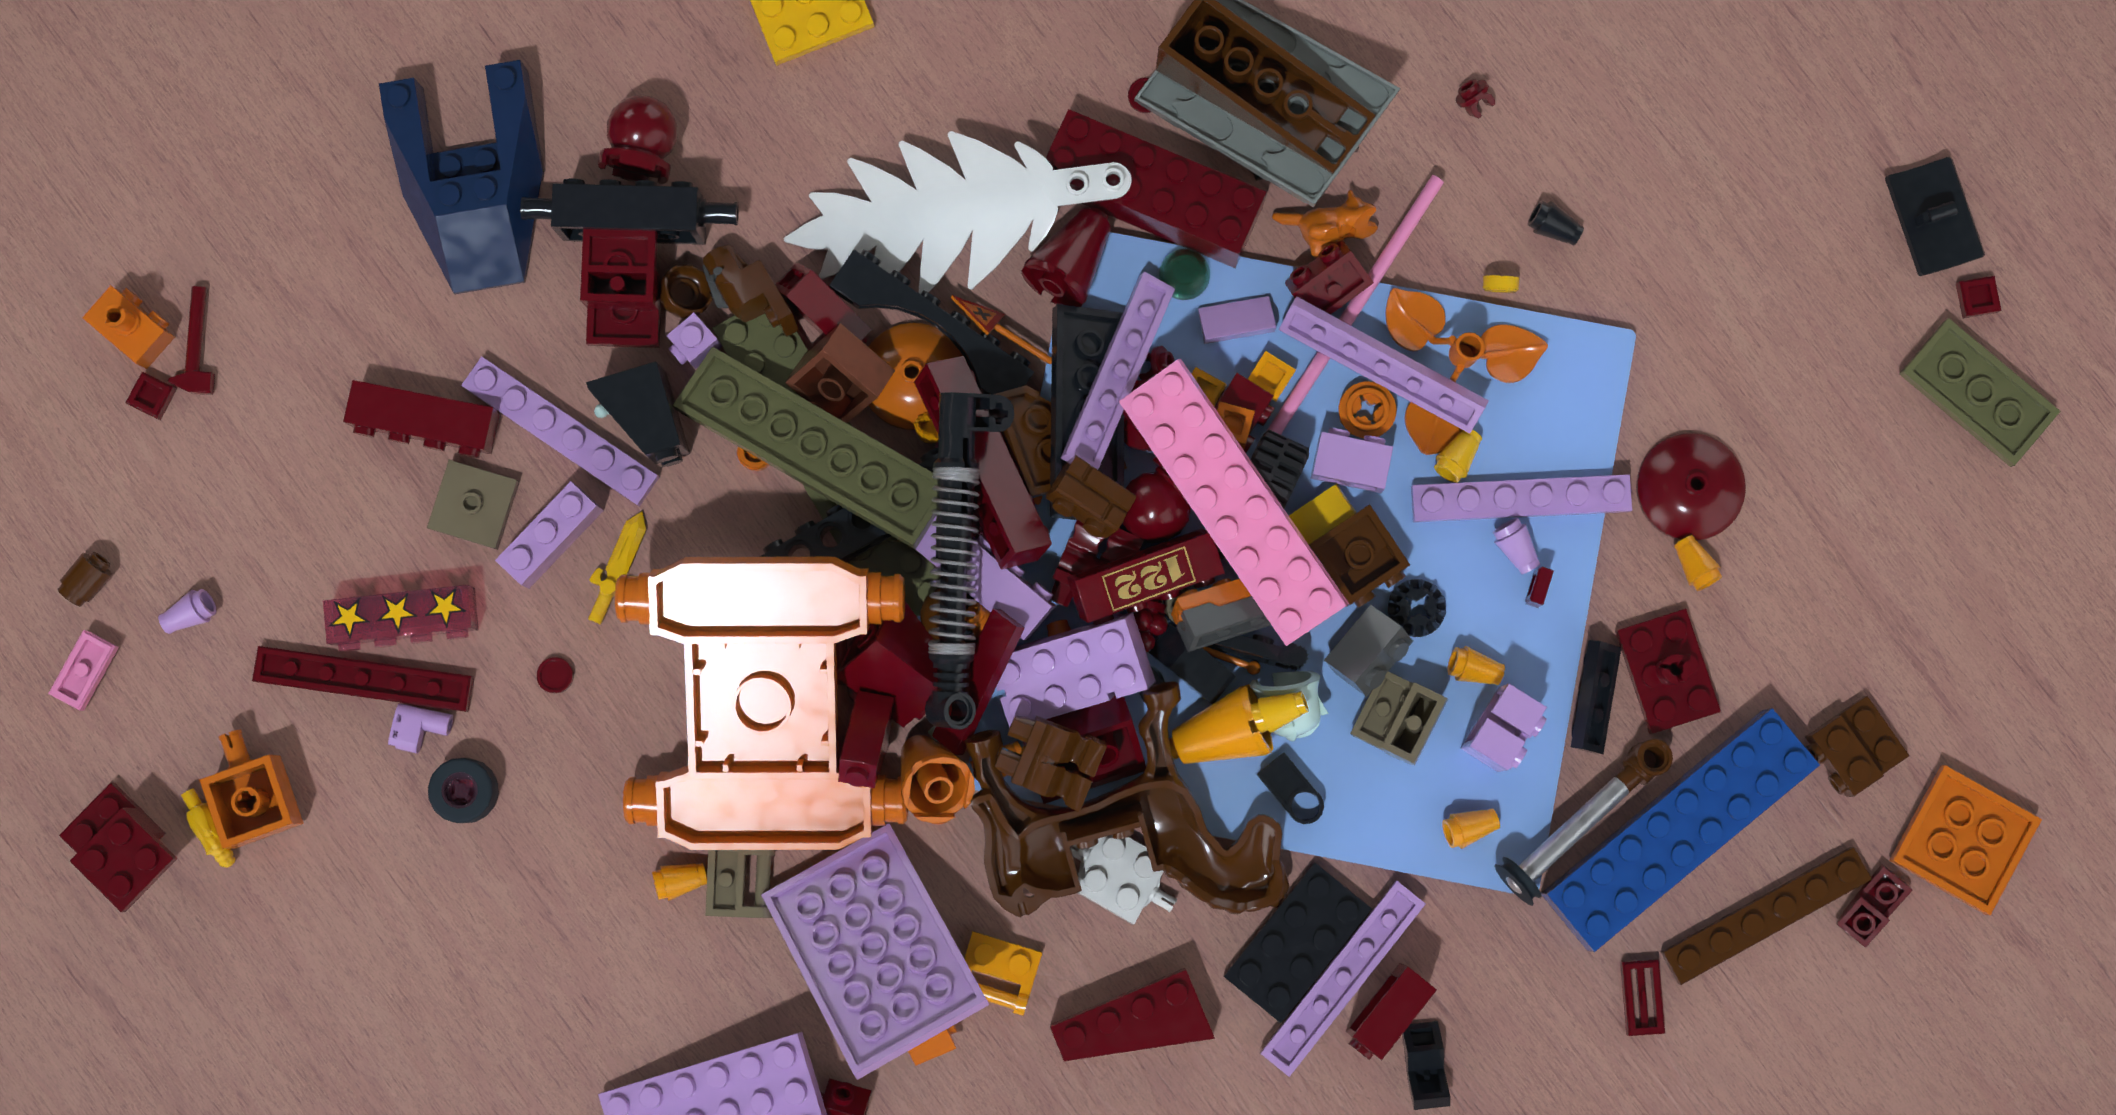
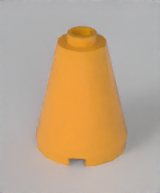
M1250 684L1240 686L1172 729V738H1169L1173 758H1180L1183 764L1265 756L1272 753L1274 746L1271 733L1268 730L1260 733L1253 719L1251 705L1257 703L1258 698L1251 689Z

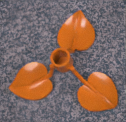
M1393 288L1388 296L1385 317L1392 339L1400 347L1409 351L1421 350L1427 341L1434 345L1449 344L1451 346L1449 349V359L1456 366L1450 377V380L1454 382L1457 381L1465 368L1471 367L1479 358L1487 359L1486 368L1493 378L1504 383L1521 381L1533 370L1542 354L1548 348V344L1534 333L1512 325L1493 326L1486 330L1481 337L1475 333L1468 332L1459 336L1458 339L1453 335L1449 338H1436L1434 336L1439 334L1445 325V312L1437 300L1421 292L1405 291L1398 288ZM1412 402L1407 406L1404 417L1406 429L1420 452L1425 455L1440 453L1462 431V429Z

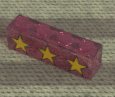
M470 585L323 601L326 644L338 646L339 652L361 650V643L374 642L375 648L397 646V639L410 638L411 644L428 643L433 641V635L446 634L447 640L464 639L469 637V631L479 630L475 588Z

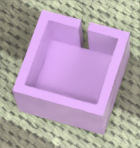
M1511 684L1498 687L1460 749L1497 772L1507 771L1512 767L1517 768L1527 753V749L1523 747L1526 739L1531 738V736L1536 737L1547 718L1542 716L1547 707Z

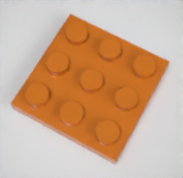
M1941 765L1889 861L1981 913L1991 915L2042 819L1950 767Z

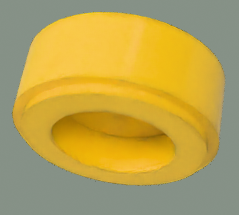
M1483 276V289L1487 292L1515 293L1519 290V277Z

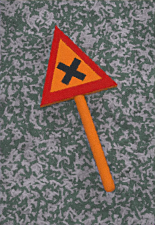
M951 295L950 298L987 336L994 329L1046 363L1052 364V357L998 324L1004 317V313Z

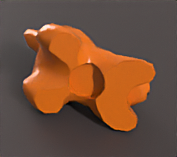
M1352 190L1348 191L1347 201L1341 206L1316 208L1307 211L1305 214L1279 212L1272 214L1273 220L1282 225L1299 226L1304 240L1310 247L1311 255L1315 258L1319 257L1321 250L1331 243H1337L1345 238L1364 239L1370 237L1378 229L1375 222L1369 221L1370 217L1376 212V207L1356 197Z

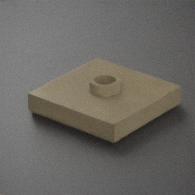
M448 460L427 528L498 550L519 481Z

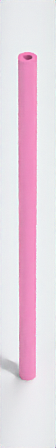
M1435 175L1430 177L1369 271L1368 275L1374 283L1351 299L1339 320L1352 326L1444 182ZM1320 352L1316 353L1267 430L1270 429L1280 435L1282 434L1330 360L1328 356Z

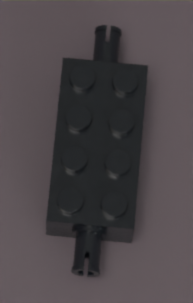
M569 178L564 179L563 184H553L552 198L522 197L520 214L522 220H551V227L563 241L583 242V229L653 230L658 233L657 244L705 245L706 224L738 225L739 204L738 202H707L698 187H693V183L685 181L672 182L671 186H657V182L639 180L635 182V186L621 185V182L618 180L604 179L599 181V185L585 184V181L581 179Z

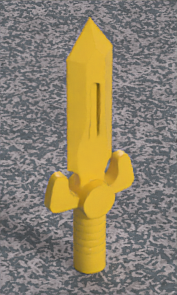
M643 511L625 522L605 568L607 571L606 579L602 581L603 570L601 568H597L589 579L592 584L600 586V592L588 617V620L594 623L602 624L610 602L615 596L617 579L621 575H627L646 531Z

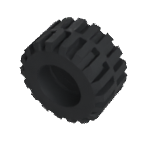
M1269 429L1262 434L1250 459L1283 508H1285L1308 460L1309 448Z

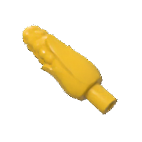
M194 788L181 794V797L189 809L186 813L187 821L191 830L203 845L206 855H212L221 867H231L235 862L234 853L231 849H222L208 804L202 803Z

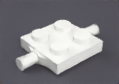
M1112 835L1098 838V844L1090 848L1078 849L1076 845L1071 846L1078 850L1072 849L1073 857L1081 861L1078 876L1082 891L1078 892V894L1132 925L1135 924L1142 909L1151 901L1168 912L1172 910L1173 906L1169 903L1174 905L1177 898L1158 889L1160 878L1164 871L1153 872L1147 848L1129 837L1114 839Z

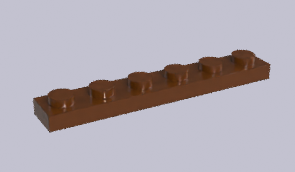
M1849 847L1661 951V954L1677 983L1682 985L1867 883L1872 878L1855 848Z

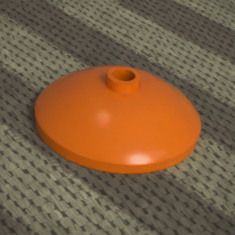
M905 323L887 329L874 339L869 348L891 366L895 372L878 398L868 406L884 422L897 428L915 430V419H918V416H922L923 413H927L928 416L929 414L914 384L917 376L915 378H908L905 375L906 369L914 366L918 368L919 375L927 363L963 355L952 341L936 327L922 323Z

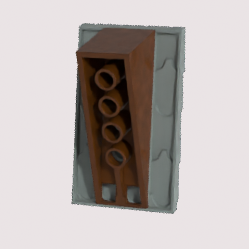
M1194 0L1158 47L1156 70L1136 95L1134 101L1176 128L1179 127L1212 149L1223 153L1264 180L1275 184L1303 203L1314 207L1401 88L1244 0Z

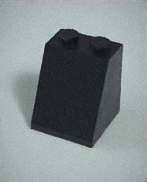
M656 361L586 382L588 390L641 451L655 464L661 463L662 467L673 466L683 462L682 456L690 454L678 411L673 407L675 400L667 373Z

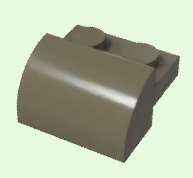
M1388 671L1382 684L1371 691L1350 734L1398 760L1415 765L1448 699L1415 682L1412 683Z

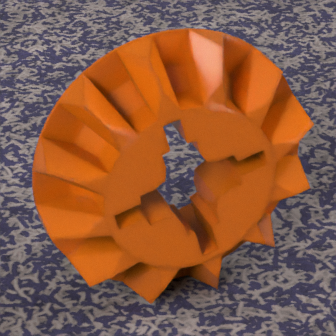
M1370 381L1359 382L1348 388L1343 394L1338 407L1341 424L1350 432V435L1362 439L1366 435L1380 437L1386 433L1393 425L1397 411L1394 397L1390 391ZM1360 397H1362L1363 401H1366L1368 406L1381 404L1372 414L1373 425L1366 416L1354 418V415L1362 408Z

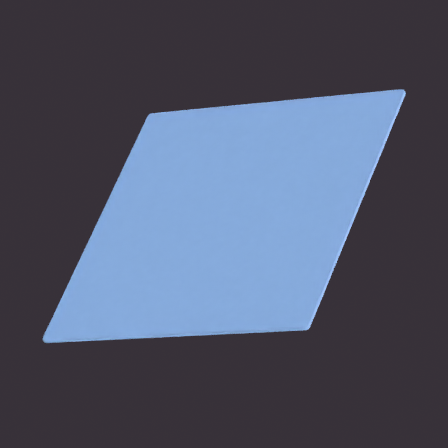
M1110 232L1087 300L1081 306L1123 313L1138 277L1145 271L1175 288L1148 353H1151L1152 349L1156 346H1163L1172 353L1175 361L1181 358L1191 374L1194 368L1197 367L1226 383L1227 387L1236 373L1248 379L1265 351L1296 369L1276 402L1272 400L1269 404L1275 409L1265 425L1262 426L1257 423L1250 435L1256 439L1246 453L1249 459H1251L1262 434L1267 431L1318 352L1279 330L1289 308L1295 300L1285 281L1290 278V274L1298 267L1240 257L1235 269L1181 245ZM1379 282L1352 324V327L1450 379L1456 367L1449 359V349L1451 347L1449 344L1434 345L1427 341L1421 350L1409 351L1400 347L1392 339L1386 324L1385 310L1388 296L1393 288L1421 292L1433 297L1440 303L1445 312V325L1443 330L1434 336L1436 338H1449L1453 335L1458 339L1459 336L1468 332L1475 333L1481 337L1486 330L1493 326L1512 325L1534 333L1548 344V348L1542 354L1533 370L1521 381L1504 383L1493 378L1486 368L1487 359L1480 358L1471 367L1465 368L1456 381L1457 384L1489 400L1473 428V430L1481 435L1482 441L1479 444L1467 477L1461 478L1458 483L1612 475L1636 334L1633 330ZM1269 296L1276 323L1275 332L1204 344L1198 308ZM1349 302L1331 315L1339 319ZM1052 337L1048 352L1050 357H1052ZM1331 358L1281 434L1309 448L1308 460L1284 508L1288 515L1335 485L1334 483L1310 479L1319 435L1321 432L1328 433L1329 428L1347 431L1340 422L1338 410L1343 394L1354 384L1365 381L1373 382ZM1150 361L1143 363L1139 374L1150 371ZM1046 363L1040 396L1051 402L1052 364ZM1390 391L1394 397L1397 411L1391 428L1380 436V438L1386 440L1385 445L1393 446L1384 491L1377 493L1343 485L1338 486L1356 512H1359L1369 504L1371 505L1410 563V566L1403 570L1406 577L1388 588L1383 583L1372 590L1376 597L1359 608H1357L1355 603L1344 607L1292 642L1297 644V646L1301 645L1309 654L1306 664H1303L1304 666L1296 671H1313L1320 675L1318 696L1328 714L1321 715L1319 726L1311 735L1297 738L1293 742L1272 732L1274 750L1265 756L1183 764L1180 758H1173L1178 774L1189 787L1201 810L1206 828L1213 836L1237 840L1248 820L1258 814H1265L1280 824L1282 830L1281 849L1514 894L1502 881L1494 866L1495 864L1502 866L1504 864L1503 857L1509 858L1519 866L1549 837L1605 513L1518 517L1521 524H1526L1540 562L1538 567L1525 574H1521L1519 569L1514 566L1494 543L1496 537L1493 531L1514 518L1413 523L1411 486L1454 482L1446 480L1435 471L1436 456L1439 453L1433 455L1421 453L1410 437L1404 418L1410 401ZM1360 397L1362 408L1354 415V418L1366 416L1373 425L1372 414L1381 404L1368 406L1366 401H1363L1362 397ZM1354 435L1349 436L1350 438L1364 440ZM1124 443V460L1127 469L1124 470V488L1127 487L1130 481L1142 473L1156 472L1155 468L1157 466L1152 461L1156 457L1153 451L1135 450ZM1042 495L1041 503L1039 505L1035 504V508L1043 525L1049 531L1052 545L1038 561L1019 566L1025 571L1022 577L1032 586L1037 581L1052 593L1055 583L1053 575L1058 567L1068 539L1075 532L1074 526L1077 520L1050 517V501L1046 499V495ZM1192 508L1190 510L1189 522L1181 533L1173 538L1201 528L1205 529ZM1122 522L1120 529L1128 532V530ZM1109 537L1099 544L1097 558L1100 559L1102 553L1106 551ZM1144 542L1141 550L1157 545L1162 542ZM1220 559L1224 574L1214 577V583L1226 578L1231 579V581L1239 579L1227 559ZM1540 567L1554 570L1544 604L1539 608L1527 605L1525 599L1534 571ZM1423 579L1436 585L1444 596L1446 615L1440 627L1433 633L1423 637H1410L1413 642L1409 646L1407 654L1401 660L1396 661L1389 672L1412 683L1415 682L1446 697L1448 701L1416 764L1411 765L1386 754L1384 751L1350 734L1369 695L1366 697L1336 675L1324 659L1370 604L1389 617L1388 601L1394 589L1407 580ZM1214 583L1201 588H1195L1194 585L1188 586L1186 588L1190 590L1197 589L1199 592L1211 588V586ZM1426 596L1417 602L1405 597L1411 606L1409 616L1406 618L1407 620L1417 614L1426 616L1428 619L1430 618L1423 609L1427 600ZM1072 598L1068 608L1053 602L1056 605L1032 636L1027 640L1020 638L1016 646L1048 637L1047 625L1055 621L1067 620L1071 630L1093 623L1080 619L1074 598ZM1125 609L1117 613L1126 614L1127 611ZM1165 614L1164 616L1168 621V626L1172 624L1177 628V624L1172 622ZM1272 625L1241 635L1252 638L1253 634L1263 635L1274 640L1273 645L1280 647L1285 645ZM1153 635L1155 642L1161 635ZM1468 646L1498 663L1504 664L1505 672L1501 683L1495 685L1456 681L1455 676L1448 675L1447 672L1448 662L1454 648ZM1147 652L1150 666L1157 668L1161 672L1165 682L1175 681L1179 683L1181 700L1173 708L1168 720V736L1172 738V729L1212 704L1192 690L1174 672ZM1226 653V654H1228V655H1231V656H1234V657H1236V658L1245 660V661H1247V662L1253 661V660H1250V659H1247V658H1243V657H1240V656H1236V655H1233V654ZM1214 657L1236 676L1215 702L1240 686L1250 684L1252 680H1258L1261 686L1274 687L1272 673L1294 672L1295 670L1291 671L1290 668L1287 670L1259 662L1261 666L1260 672L1252 675L1248 673L1246 668ZM1511 684L1546 706L1547 709L1542 716L1547 718L1536 737L1531 736V738L1526 739L1523 747L1527 749V753L1518 767L1497 772L1460 748L1498 687ZM995 688L974 734L986 730L1000 731L1003 745L1018 741L1023 749V741L1007 735L1009 725L1000 701L1005 691H997ZM1139 692L1124 696L1131 714L1147 766V749L1143 738L1139 734L1138 725L1148 708ZM1282 753L1289 757L1323 799V813L1317 821L1311 824H1300L1290 818L1287 811L1256 775ZM970 756L968 767L970 768L971 773H972V775H973V777H974L973 769H972V766H971V764H970V761H972V758H971V756ZM1144 772L1089 789L1085 801L1114 790L1134 780ZM1009 775L1004 777V780L1019 797L1024 800L1043 803L1041 795L1023 786L1011 783V776ZM974 778L975 790L980 791L982 788ZM1307 792L1296 794L1292 802V811L1297 818L1307 820L1314 818L1318 813L1319 803L1313 794ZM1062 798L1046 803L1060 807H1067ZM1491 808L1496 811L1500 822V829L1493 831L1463 849L1459 846L1455 848L1449 846L1444 836L1442 821L1448 819L1450 814L1488 810ZM1542 875L1534 881L1538 889L1540 888Z

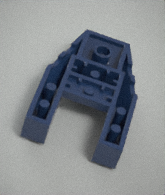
M521 60L485 66L497 143L433 153L424 88L415 78L379 83L384 121L402 195L454 294L525 283L535 219H521L520 203L522 197H539L544 169L529 73Z

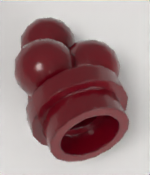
M1160 597L1147 601L1148 606L1146 608L1133 612L1146 653L1154 648L1155 638L1153 635H1161L1168 628V621L1164 616L1166 614V606Z

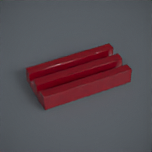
M1659 960L1620 962L1626 1035L1665 1034ZM1644 968H1650L1655 1027H1649ZM1631 969H1635L1640 1028L1635 1026Z

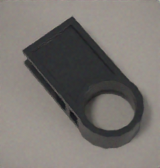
M1285 753L1279 755L1256 774L1295 822L1311 824L1322 815L1324 802L1321 795L1312 787ZM1307 792L1317 798L1319 809L1314 818L1303 820L1294 815L1292 802L1296 794Z

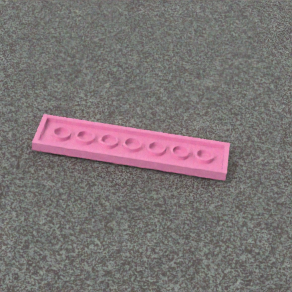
M1181 358L1119 401L1286 646L1349 604Z

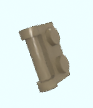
M708 850L705 916L772 918L761 894L770 890L771 856H775V850ZM746 855H757L755 906H744Z

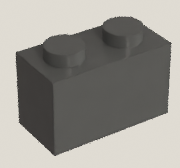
M1370 604L1324 661L1336 675L1367 697L1373 689L1382 684L1386 673L1396 661L1401 660L1407 654L1413 640L1402 626Z

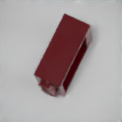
M1399 963L1347 1029L1346 1033L1353 1037L1348 1044L1368 1060L1373 1055L1383 1060L1437 989L1410 967Z

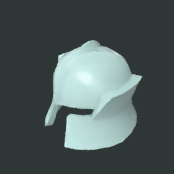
M1316 672L1272 673L1274 687L1261 686L1258 680L1251 681L1250 687L1257 698L1300 691L1304 694L1309 712L1302 714V716L1273 732L1285 737L1289 741L1293 742L1297 738L1311 735L1318 728L1321 715L1328 714L1318 696L1320 675Z

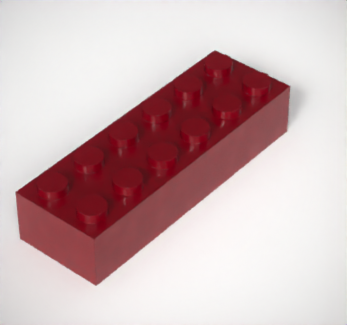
M1068 109L1046 156L1053 170L1112 162L1122 164L1131 175V186L1124 196L1117 199L1081 204L1090 208H1097L1109 216L1235 269L1261 213L1267 193L1262 189ZM1110 174L1106 181L1109 185L1115 186L1119 184L1120 178L1116 174ZM1074 179L1071 181L1070 187L1078 191L1084 187V183L1080 179Z

